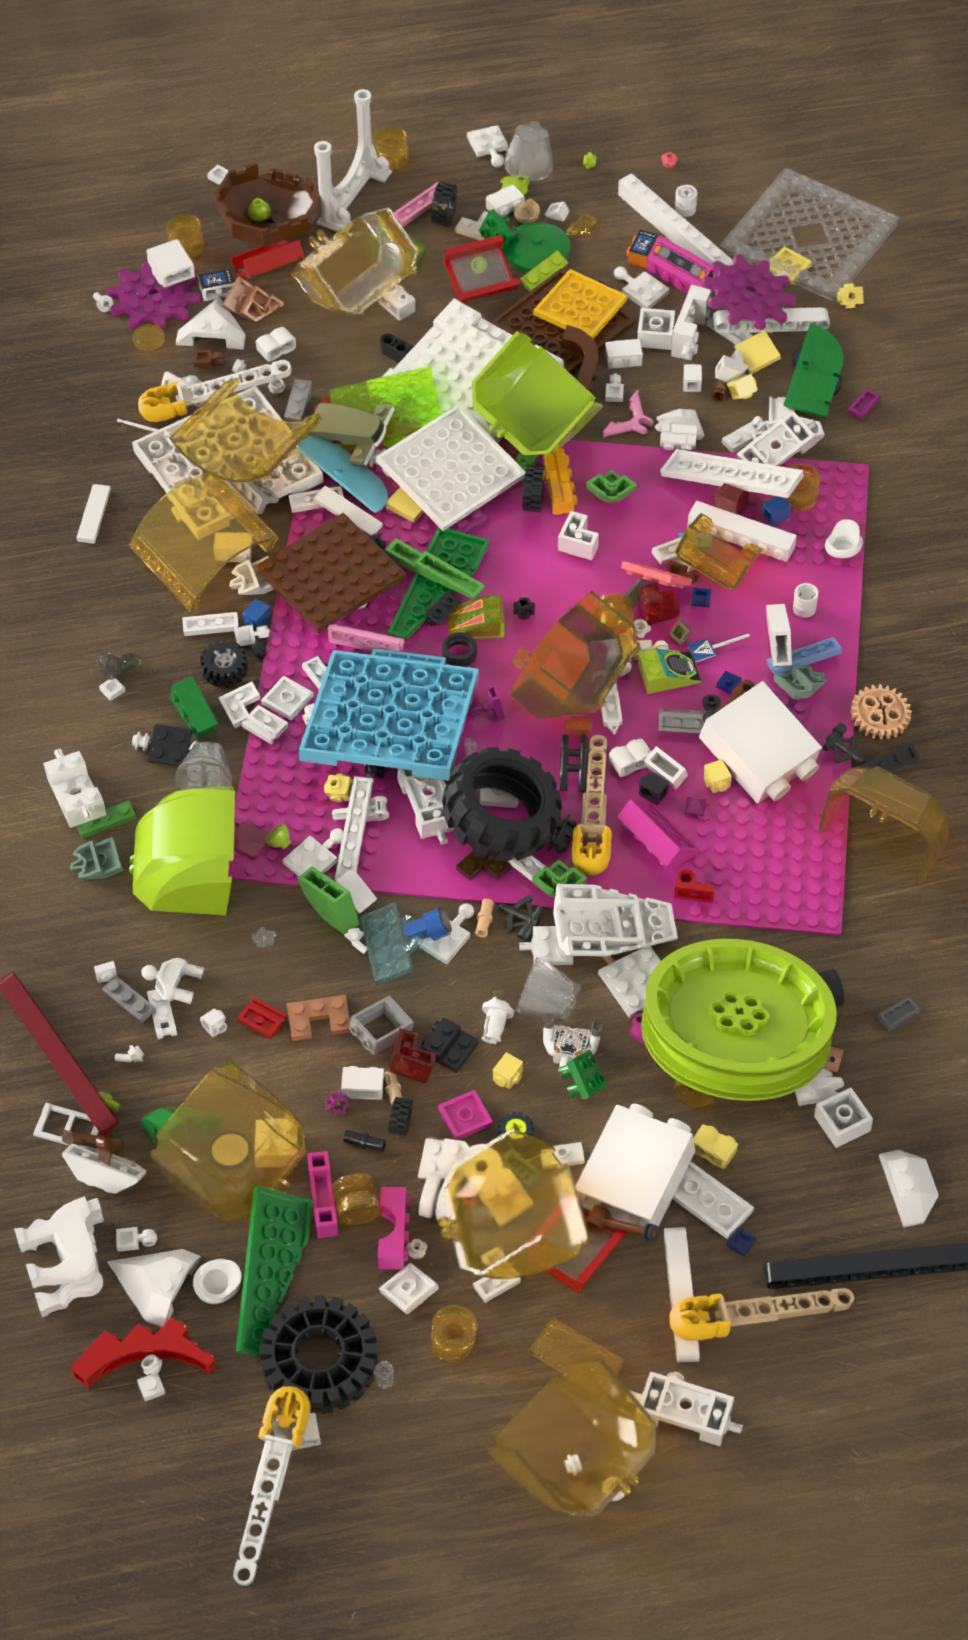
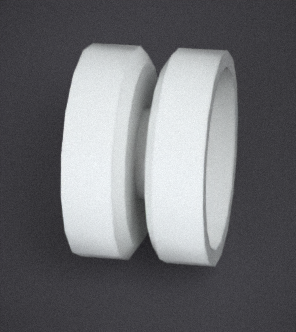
M431 1171L426 1179L421 1195L419 1215L432 1218L436 1212L438 1221L449 1223L457 1204L460 1179L449 1176L444 1181L442 1174Z

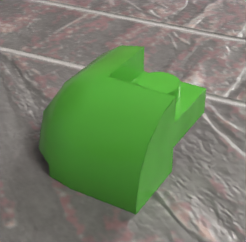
M613 470L603 476L598 474L586 482L587 489L600 500L610 504L623 500L635 492L637 484L626 475L620 477Z
M558 860L549 868L545 866L532 877V882L544 893L555 898L558 884L584 885L587 882V877L574 866L570 869Z

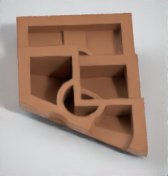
M238 277L222 306L242 318L257 322L274 310L282 307L284 302L273 294L269 295L258 286H252L243 278Z

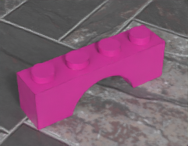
M328 1151L307 1153L317 1238L338 1236Z
M381 1187V1216L389 1219L395 1225V1229L387 1237L379 1239L378 1269H404V1261H408V1248H405V1243H409V1231L405 1230V1226L410 1225V1213H406V1208H410V1195H406V1187Z

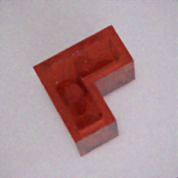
M723 483L722 487L716 490L714 507L741 515L749 501V491Z
M656 582L645 584L638 589L637 610L641 619L646 621L648 625L679 617L680 604L673 590L660 592Z
M399 1028L392 1044L388 1072L427 1083L434 1067L436 1053L417 1048L419 1034Z

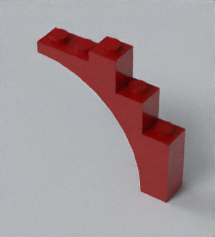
M171 1317L156 1334L150 1328H143L137 1324L123 1341L116 1334H109L105 1330L70 1369L72 1377L89 1389L101 1377L114 1369L131 1362L144 1360L149 1355H155L159 1359L182 1361L198 1367L209 1375L215 1371L216 1366L214 1356L208 1351L203 1352L198 1348L197 1343L189 1338L186 1324L180 1320L176 1321Z

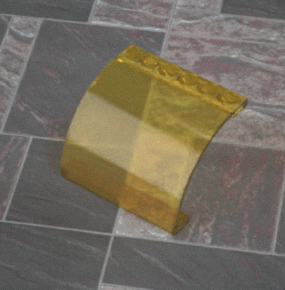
M234 378L224 382L169 439L186 459L214 477L240 483L251 482L261 478L265 480L272 476L273 470L282 465L281 462L291 455L290 452L300 446L299 443L309 436L308 433L318 427L317 424L322 418L319 413L306 417L302 422H285L268 417L247 404L234 391L240 384L238 379Z
M208 473L189 479L164 495L145 515L129 547L189 612H195L202 599L201 594L225 564L238 554L258 544L265 552H271L278 536L217 473Z

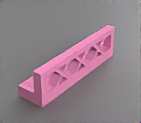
M329 624L328 627L330 643L372 652L373 648L402 652L405 644L404 639L337 624Z

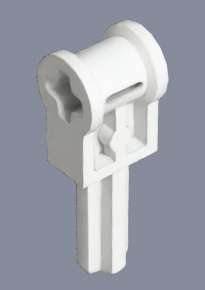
M376 796L370 798L366 822L374 820L383 821L389 818V812L386 809V797ZM348 808L333 810L334 821L346 819Z

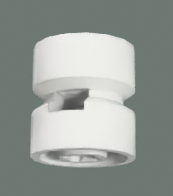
M691 185L678 187L675 197V211L683 217L692 216L696 212L697 190Z
M803 583L796 587L793 611L797 616L807 618L815 614L818 590L814 585Z

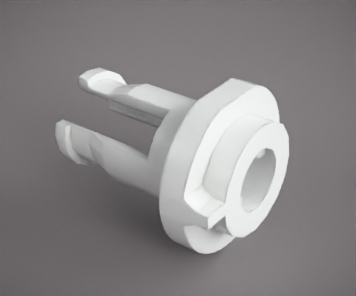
M493 997L489 1002L483 1003L482 1010L486 1014L484 1036L481 1039L490 1044H496V1041L501 1042L500 1037L504 1030L506 1019L512 1018L514 1010L510 1007L509 1003Z

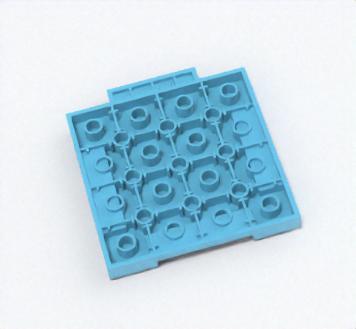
M373 648L371 655L333 650L299 748L300 761L337 766L338 761L406 769L412 770V776L448 781L454 769L458 745L479 681V669L445 665V657Z

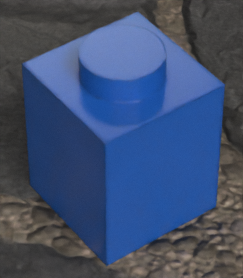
M776 496L763 503L762 516L771 526H774L790 517L791 505L788 500Z
M255 599L242 612L245 626L253 625L255 631H257L256 627L264 626L271 619L270 606L258 599Z

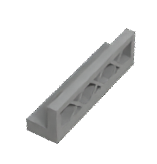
M241 460L222 461L217 475L256 514H263L266 503H278L279 497Z
M659 708L658 731L701 733L704 726L702 717L707 711Z

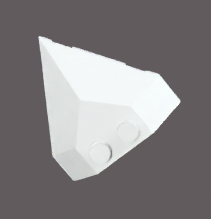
M219 296L178 330L176 345L193 346L195 337L226 339V347L229 349H244L246 334L231 312L222 306L223 301Z
M178 1249L107 1261V1263L116 1274L133 1304L136 1305L144 1321L162 1328L173 1313L172 1302L187 1274L193 1275L202 1257L187 1250Z

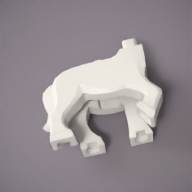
M84 1196L61 1207L48 1221L37 1219L28 1229L15 1228L21 1252L26 1250L37 1251L38 1245L52 1242L56 1245L62 1262L51 1268H41L35 1264H26L33 1288L43 1285L61 1284L60 1288L54 1293H35L42 1318L53 1311L67 1308L68 1304L77 1297L94 1296L103 1287V1279L99 1273L95 1256L97 1248L93 1236V1225L104 1222L98 1198L86 1201Z

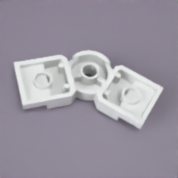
M426 1138L418 1174L419 1180L426 1181L431 1171L442 1174L444 1181L449 1176L460 1179V1185L467 1180L468 1183L476 1187L478 1198L500 1229L535 1206L511 1169L503 1167L500 1154L492 1146L477 1144L469 1148L465 1141L444 1139L442 1141ZM486 1163L485 1169H477L479 1164Z

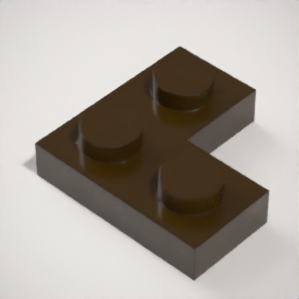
M471 852L456 865V870L470 881L483 869L498 880L511 869V864L509 862L495 861L493 856L486 855L483 858Z

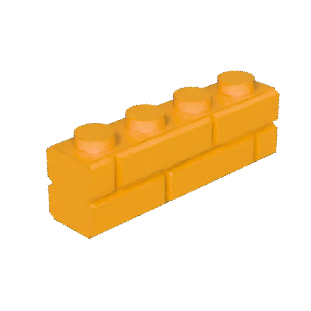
M563 448L551 454H543V464L546 470V480L553 514L574 512V505H577V496L572 493L575 492L574 481H570L572 479L571 468L567 467L569 465V455H565Z

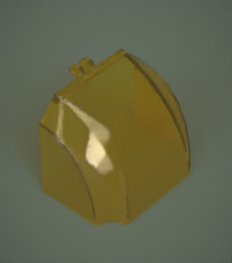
M857 766L846 771L834 782L828 791L818 830L823 831L848 793L872 805L873 808L869 816L874 817L877 811L881 810L884 813L880 817V822L884 823L890 815L918 830L929 846L916 883L920 885L947 845L949 838L948 813L942 807L937 797L879 766L871 768Z
M229 1061L225 1067L219 1069L216 1066L212 1068L162 1126L156 1136L159 1139L156 1150L151 1151L150 1157L166 1179L223 1222L251 1218L255 1187L260 1186L279 1191L276 1189L279 1185L284 1188L290 1186L285 1178L306 1154L304 1126L267 1088L233 1061Z
M512 1128L452 1167L442 1192L447 1217H441L438 1221L439 1225L444 1227L441 1230L442 1237L446 1239L453 1238L460 1268L486 1278L514 1279L547 1271L583 1254V1249L589 1244L590 1238L571 1170L567 1164L562 1165L554 1154L556 1149L553 1145Z
M603 1359L576 1361L571 1364L572 1369L563 1376L559 1374L553 1376L494 1437L493 1441L496 1444L494 1448L491 1447L488 1450L493 1459L522 1488L546 1507L560 1514L597 1516L620 1491L625 1495L630 1493L627 1483L630 1482L633 1485H637L639 1478L636 1474L655 1455V1420ZM569 1454L570 1456L577 1454L582 1466V1471L577 1473L576 1476L573 1473L567 1472L564 1463L565 1460H568L567 1455Z

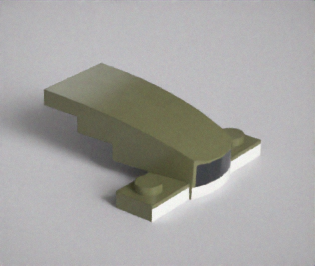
M319 403L305 431L308 435L323 436L325 440H340L343 445L357 444L349 461L352 465L366 466L375 448L383 440L386 426L395 409L392 405L377 404L373 414L347 406Z

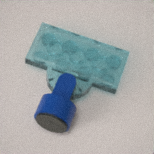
M396 902L360 916L374 981L377 985L414 971L410 954L419 948L423 939L431 937L433 941L451 935L452 932L449 918L440 907L424 913L423 918L415 920L412 916L401 917L399 906Z

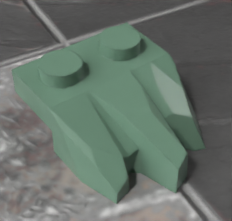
M803 665L792 666L790 673H775L773 679L781 689L786 691L795 700L811 697L827 682L824 679L825 675L823 672H814L812 666Z
M113 837L96 844L90 841L80 845L73 853L79 859L70 865L72 872H80L78 874L79 879H104L124 871L117 844Z

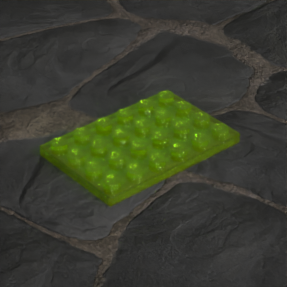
M431 366L329 389L332 404L359 409L373 414L377 404H387L394 407L395 410L386 426V433L381 443L408 437L441 416ZM339 440L340 448L346 451L354 450L357 444L343 445Z

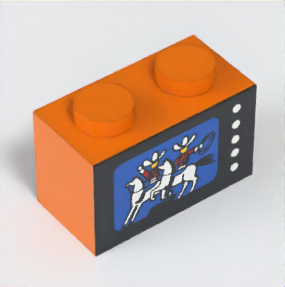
M640 229L638 234L633 237L632 246H629L627 249L628 264L647 269V258L659 234Z

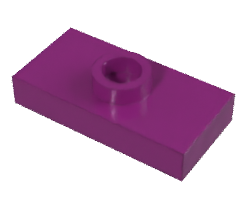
M866 388L848 408L847 413L862 421L881 400V396Z

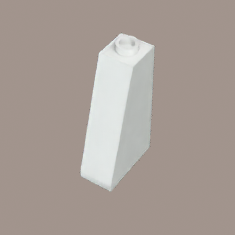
M785 604L766 605L773 666L792 665L791 631Z

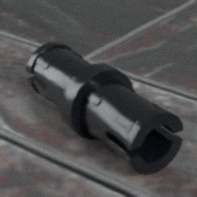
M348 1129L345 1131L343 1138L345 1143L358 1145L361 1149L369 1148L384 1152L386 1139L372 1137L369 1133L361 1134L349 1131Z

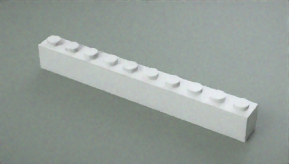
M632 173L619 180L618 195L673 243L711 265L715 261H721L729 266L733 265L730 257ZM713 271V277H717V274Z

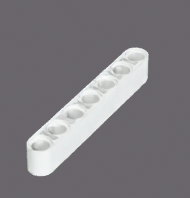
M782 308L787 314V321L785 323H778L772 318L765 319V329L757 330L748 319H742L736 325L729 323L727 319L729 315L728 310H718L713 314L715 330L718 333L762 332L764 330L766 332L808 331L810 323L828 329L830 327L828 311L825 308Z
M685 1227L664 1228L671 1310L680 1300L693 1297ZM674 1334L677 1363L699 1362L698 1341H687Z

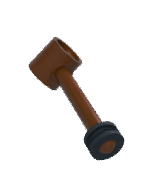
M743 680L732 690V697L716 710H708L703 714L704 723L706 719L756 685L750 680Z
M594 1205L584 1221V1226L595 1234H602L608 1226L641 1234L644 1240L654 1242L659 1234L657 1225L648 1223L644 1227L612 1219L611 1212L601 1205Z

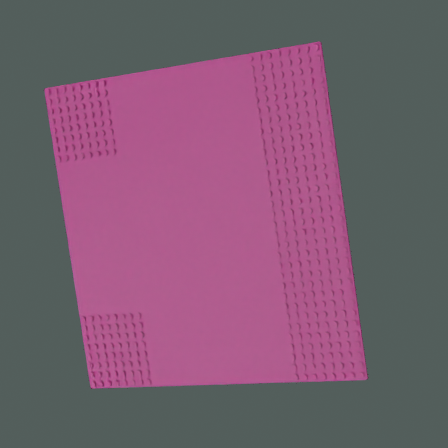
M387 425L385 436L375 449L382 451L385 448L383 446L385 441L392 438L401 440L420 428ZM505 437L498 442L501 448L513 460L517 458L520 451ZM333 440L332 443L339 444L351 455L357 444L343 445L340 440ZM569 440L561 448L564 449L565 455H569V465L567 467L571 468L572 479L570 481H574L575 492L572 493L577 496V505H574V512L587 515V530L599 533L598 549L593 559L589 560L558 551V536L569 513L553 514L547 480L545 481L541 512L522 510L524 480L522 482L519 481L479 507L489 516V521L470 533V535L488 539L490 542L478 570L471 576L473 579L484 584L485 588L475 600L455 592L453 596L460 600L461 603L451 614L481 599L483 608L448 616L439 626H430L426 621L405 641L402 652L443 657L442 644L448 635L462 632L471 635L476 640V660L467 667L479 669V681L469 709L489 700L486 687L493 684L496 696L500 698L505 719L498 722L492 711L467 719L458 745L454 767L459 765L462 759L476 751L480 753L481 750L498 747L499 751H506L510 748L521 751L520 755L525 758L533 757L542 764L541 769L544 772L549 771L555 779L557 785L555 790L560 791L562 735L567 734L569 736V749H580L581 735H587V776L590 739L595 735H602L607 740L604 794L607 795L605 825L612 832L611 857L608 867L604 872L594 876L585 875L587 882L584 885L601 886V889L618 890V893L625 895L634 894L637 895V898L641 899L651 898L671 903L674 921L833 936L841 935L850 782L845 772L851 770L852 758L846 762L835 763L834 759L836 756L833 748H830L829 751H824L822 748L815 761L819 765V769L805 781H801L797 776L788 782L791 785L790 790L777 801H773L768 796L757 804L732 774L731 787L725 791L713 793L704 782V767L706 764L718 761V758L699 738L700 733L658 731L659 708L706 711L702 706V700L706 695L718 696L722 705L732 697V690L743 680H750L755 685L763 681L770 690L790 697L773 680L774 674L767 666V659L772 658L767 626L766 605L785 604L791 631V651L832 637L842 647V654L806 665L812 666L814 672H823L825 675L824 679L827 682L811 697L799 699L801 702L812 705L811 712L803 727L821 747L827 741V736L830 733L832 734L833 727H836L838 723H843L847 727V731L842 736L843 738H851L853 736L854 720H851L850 706L856 695L869 465L789 458L780 467L803 470L804 476L788 498L783 497L791 505L790 517L771 526L762 516V506L764 502L776 497L774 495L661 476L660 470L676 448L674 450H665L663 447ZM691 450V452L738 459L737 453ZM538 454L539 459L533 467H544L543 454ZM368 461L366 467L383 482L389 500L400 486L391 476L387 477L380 465L373 464L370 467ZM319 468L323 473L324 482L304 492L321 490L324 486L333 488L341 485ZM613 470L620 477L626 475L637 484L635 492L623 500L610 504L600 500L587 489L586 482L598 474L603 476ZM341 486L346 500L383 523L376 536L382 533L380 540H384L387 544L383 550L384 552L395 538L421 553L428 550L438 525L425 512L415 523L385 508V506L380 511L374 513ZM696 501L797 535L795 548L787 562L712 536L711 552L693 551L702 563L700 568L689 571L699 575L697 583L694 582L691 586L684 585L683 588L646 580L637 605L632 611L625 615L616 606V603L630 587L643 578L627 574V570L621 568L623 561L644 564L666 571L669 562L660 565L652 554L653 547L678 539L679 532L705 534L687 527L688 515ZM325 508L294 512L287 546L335 518L336 515ZM845 519L853 520L858 524L860 536L863 539L861 550L856 555L843 559L835 558L828 554L825 549V542L832 534L836 524ZM398 565L407 574L405 580L369 601L365 607L353 611L334 624L388 635L391 624L416 573ZM803 583L812 584L818 590L816 612L813 616L807 618L799 617L793 611L795 589ZM278 592L266 647L267 652H265L258 687L261 699L255 702L254 709L258 705L288 722V728L277 739L275 738L272 745L249 732L235 802L233 861H229L228 876H232V880L300 886L299 876L283 864V859L309 836L322 845L330 838L332 830L338 828L344 831L346 819L334 821L332 811L348 808L349 801L333 802L324 793V785L328 780V776L344 774L354 780V776L366 778L368 776L365 773L364 764L338 761L337 766L300 761L299 748L307 728L303 719V715H305L304 708L291 721L264 706L261 700L285 676L314 693V697L305 706L312 703L315 704L319 689L303 670V663L318 656L327 667L333 650L371 655L372 652L330 643L328 627L317 633ZM520 597H526L531 602H535V615H531L528 620L519 619L517 614H513V602H517ZM483 614L484 622L453 629ZM639 619L646 621L651 627V631L647 632L644 638H638L637 635L629 632V627L633 626L634 621ZM678 619L692 630L683 645H680L669 634ZM621 632L631 634L633 641L652 640V646L657 641L663 640L668 644L669 650L690 652L687 645L707 638L711 645H715L750 634L748 638L715 648L716 656L696 662L695 665L701 678L700 684L647 694L637 666L638 660H634L633 652L631 654L632 667L629 673L623 676H616L608 670V654L614 650L615 637ZM454 645L449 649V652L460 656L469 653L470 648L465 645ZM601 673L611 674L616 680L623 720L616 734H613L607 726L603 725L599 692L601 689L609 687V682L607 679L602 678L598 680L596 685L594 684V678ZM643 739L651 751L657 746L686 769L687 778L676 790L669 785L667 796L658 806H655L700 850L698 854L678 867H664L659 863V859L655 855L647 851V846L643 842L638 841L634 837V833L622 825V821L617 816L630 799L648 801L639 795L638 783L651 770L645 767L627 776L620 777L609 762V753L613 748L626 746L631 740ZM596 742L594 745L600 747L603 743ZM843 742L851 748L850 742ZM838 748V751H839V755H840V756H843V755L846 754V753H844L842 750H840V749ZM568 756V764L579 765L580 757ZM595 756L592 759L595 761L602 760V757ZM384 767L386 773L383 778L373 777L371 798L376 796L387 798L386 809L389 812V818L383 821H368L365 824L356 873L372 893L482 903L484 899H491L494 904L504 903L514 906L517 901L530 895L533 899L530 902L532 908L541 906L544 909H554L555 898L544 893L513 866L498 880L484 869L471 881L456 870V865L468 856L473 848L468 844L463 846L454 837V831L445 833L448 839L446 844H444V841L443 844H440L438 836L421 839L415 824L416 814L408 795L403 794L398 782V768ZM593 771L592 774L597 776L600 775L601 772ZM568 772L567 791H560L562 803L561 818L564 819L570 814L568 820L576 821L577 825L581 824L583 794L586 793L579 791V772ZM594 782L593 789H597L598 783ZM430 791L423 792L425 795L433 794ZM474 791L475 796L479 801V791ZM688 797L707 799L704 816L685 814ZM519 799L517 808L482 805L489 813L501 819L521 821L530 818L527 809ZM598 800L590 801V804L597 805L600 803ZM597 815L589 816V818L592 820H596L599 818ZM281 823L287 826L289 840L291 841L285 849L271 847L265 843L267 835ZM566 837L571 841L566 852L563 854H558L554 848L547 851L550 843H547L542 850L535 852L532 856L547 868L560 860L571 869L574 866L572 861L573 837L571 839ZM582 841L583 847L586 846L587 842L589 841ZM596 842V845L600 848L602 842ZM341 843L334 844L328 849L337 859H339ZM338 862L324 873L332 880H335ZM683 869H689L695 873V883L714 885L713 903L675 898L674 891L678 873Z

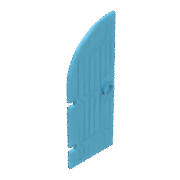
M315 435L293 442L292 445L374 513L380 511L386 505L388 493L383 482L366 466L352 465L349 461L352 455L339 444H332L333 440H325L323 436Z

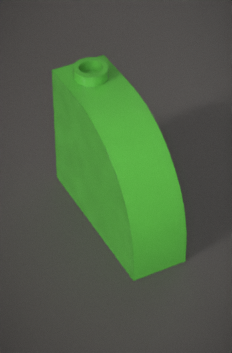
M313 866L298 877L306 898L327 923L344 935L348 933L349 929H353L360 924L350 891Z

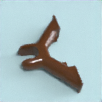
M63 1129L62 1141L68 1145L77 1144L98 1148V1160L107 1165H111L112 1152L120 1150L124 1146V1141L121 1138H115L113 1134H106L104 1136L71 1132Z

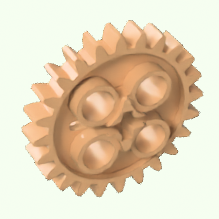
M879 684L878 688L874 685L871 686V689L865 687L864 691L859 690L858 695H855L850 706L851 720H855V726L860 725L859 731L866 730V736L872 733V738L879 735L880 740H882L883 736L890 739L891 734L897 737L898 733L902 734L903 730L907 729L911 719L912 711L909 710L910 704H906L907 698L901 699L902 693L896 694L895 688L890 691L888 685L885 689L882 688L881 684Z

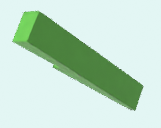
M397 538L385 550V553L396 564L473 600L485 588L484 584L429 552L421 553Z

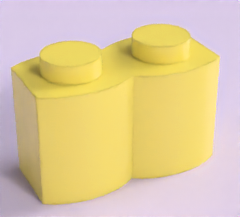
M702 1124L693 1137L694 1154L707 1159L710 1163L721 1169L727 1167L737 1152L738 1143L735 1139L718 1133L717 1129L713 1126Z

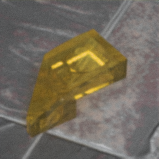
M583 212L577 222H572L566 234H589L598 221L596 218Z

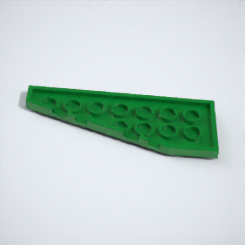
M438 527L427 552L471 577L478 570L490 542L488 539L448 528L442 531ZM416 573L391 624L388 636L401 638L406 641L428 620L425 613L443 594L448 591L453 595L456 591Z
M260 1186L254 1188L236 1353L254 1357L259 1355L260 1344H263L262 1335L265 1328L269 1329V1321L277 1314L276 1310L279 1304L282 1303L293 1278V1271L302 1257L300 1255L303 1248L306 1247L309 1241L313 1200Z

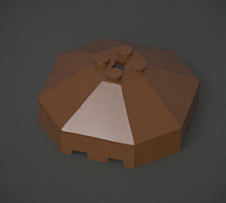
M257 163L246 165L244 170L236 172L235 169L228 171L215 191L216 208L232 237L261 246L308 233L321 211L320 195L318 192H315L310 178L306 177L305 183L298 174L287 172L285 175L282 170L270 168L268 173L259 175ZM256 198L266 201L270 206L271 214L265 220L255 221L248 215V207Z

